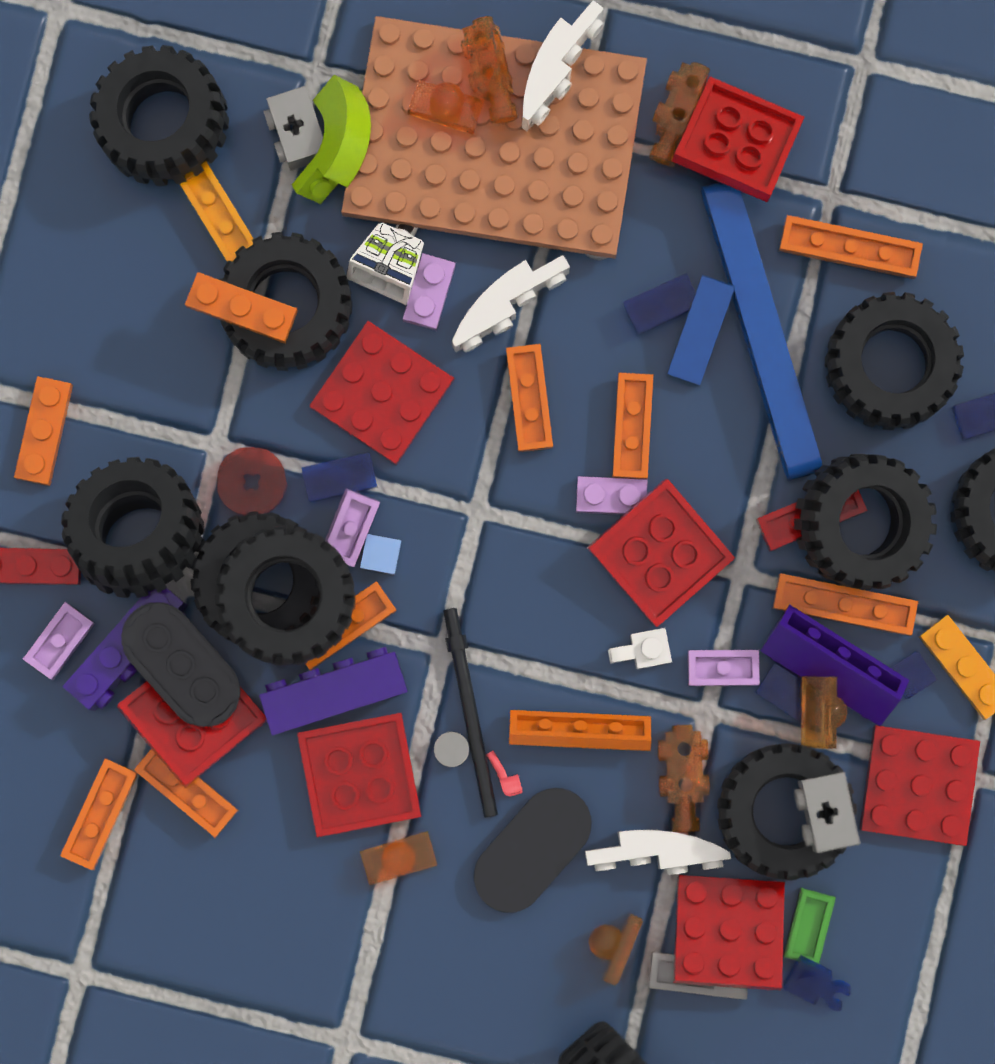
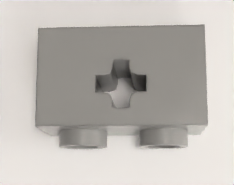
M303 86L266 98L270 109L263 111L269 130L277 129L280 138L279 142L274 143L280 163L287 161L290 171L307 166L317 154L323 140L307 87ZM296 123L300 134L293 136L290 125Z
M845 772L798 781L799 789L794 790V796L798 811L804 810L807 824L802 825V834L806 847L812 846L813 852L819 853L860 844ZM822 803H825L826 808L833 809V815L828 816L829 823H826L823 818L817 817V811L822 810Z

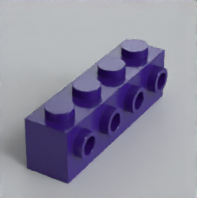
M168 587L160 592H157L156 589L148 591V596L141 597L62 686L88 710L96 711L98 707L101 710L104 709L116 695L113 690L121 681L126 683L137 672V669L127 659L121 641L122 629L129 615L140 606L153 602L170 604L182 612L188 606Z
M790 604L771 630L760 650L773 661L782 664L799 675L803 680L812 683L829 694L833 699L842 702L878 726L884 723L900 702L910 681Z
M385 646L367 652L368 659L354 663L351 657L332 663L334 670L320 674L319 668L298 674L300 678L298 682L287 685L285 679L265 685L267 692L261 693L259 697L271 735L408 692L396 651L388 653Z

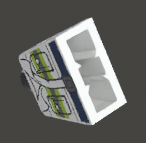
M384 223L378 224L351 257L346 276L347 279L406 305L424 246L422 240L414 237L418 228L404 224H398L395 228Z

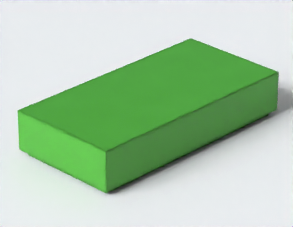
M800 888L783 957L819 966L836 897Z

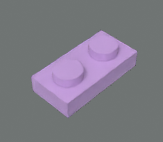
M422 253L404 313V322L437 331L455 270V262Z
M578 476L576 513L624 515L647 495L648 479Z
M349 489L344 491L326 536V541L336 548L347 565L354 567L380 502Z
M64 602L23 660L49 679L54 680L95 623Z
M688 650V686L760 685L759 650Z

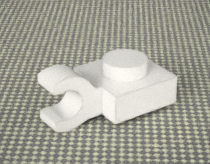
M665 628L631 634V645L610 648L608 650L610 664L634 659L636 670L672 662Z

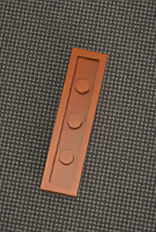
M787 215L779 251L915 279L923 243Z
M780 573L772 609L785 611L790 604L807 616L912 636L918 601Z
M510 710L509 745L650 751L651 716Z

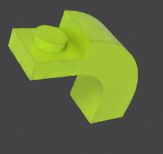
M336 75L331 77L313 99L324 120V136L321 146L315 157L292 183V187L297 194L319 204L327 198L338 183L348 187L353 181L365 158L371 133L370 111L364 95L358 86Z

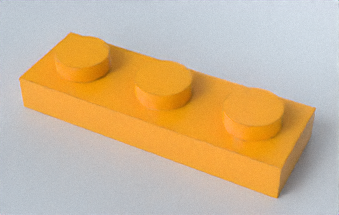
M205 160L201 164L204 171L197 176L192 171L185 174L186 182L180 183L226 261L233 262L237 257L235 252L242 246L247 249L253 245L252 239L254 238Z
M946 615L921 634L919 638L983 720H986L995 713V674L950 616Z

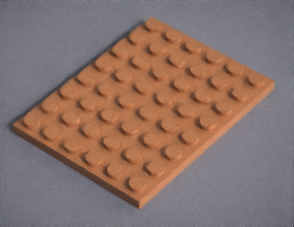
M376 16L362 91L371 117L370 140L358 173L345 189L342 216L396 225L404 224L421 229L616 259L647 58L582 48L583 51L575 63L571 66L568 65L572 68L570 79L572 86L561 100L557 98L553 100L548 106L550 108L548 116L539 126L534 123L526 131L522 128L524 95L532 65L543 42Z

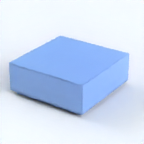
M367 534L360 569L395 575L402 541Z

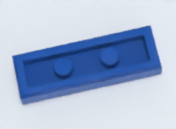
M702 274L671 361L668 375L697 385L701 384L733 295L734 285Z

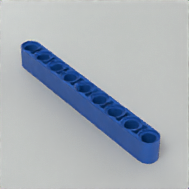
M721 182L701 187L703 203L727 283L735 286L732 300L784 473L788 481L814 474L822 466L820 453L741 191Z

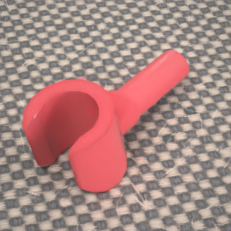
M489 752L486 756L497 773L503 793L509 797L521 794L523 790L518 774L507 777L506 771L495 752Z

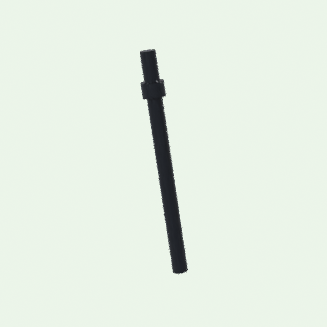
M457 608L443 610L448 638H445L447 651L452 653L484 818L496 816L498 812L465 649H468L466 634L462 635Z

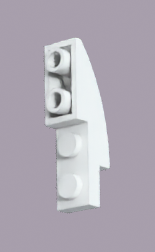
M594 0L572 26L560 18L540 47L532 65L524 95L522 128L528 131L534 123L539 126L550 112L548 106L555 98L561 100L571 88L572 68L568 65H573L583 51L581 48L583 43L588 38L593 40L604 26L602 22L604 8Z
M562 255L535 271L531 270L525 260L496 280L477 299L460 323L452 339L454 351L458 352L463 349L465 353L469 352L483 343L481 338L492 332L497 336L509 330L513 326L511 321L516 319V312L512 305L517 303L521 307L537 297L535 292L546 286L549 290H552L567 280L565 276L569 274L570 266L565 257Z
M660 830L618 831L619 846L585 851L586 864L588 866L594 865L595 871L615 869L616 861L630 860V866L651 863L650 856H657L658 869H667V874L673 875L689 872L688 865L702 863L703 870L724 867L723 860L731 859L730 851L714 843L681 833Z

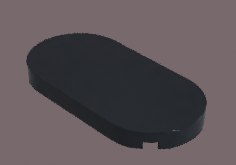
M153 602L140 606L129 615L122 629L121 641L123 651L131 664L183 721L195 726H215L227 720L234 713L240 697L238 677L231 666L185 614L170 604Z
M550 788L534 795L478 859L474 871V883L481 899L491 908L509 913L524 910L532 905L587 842L591 832L592 821L585 802L577 794L562 788Z

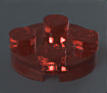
M255 447L236 449L224 458L218 469V494L223 503L231 511L239 515L245 516L247 512L258 511L260 514H268V512L273 511L280 504L287 489L283 465L273 453L266 449ZM249 473L251 476L260 475L261 478L258 481L260 487L257 490L252 488L245 490L243 488L246 483L243 477Z

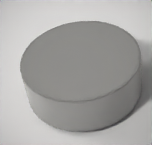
M446 732L436 740L434 754L442 765L457 767L467 759L469 744L461 734Z

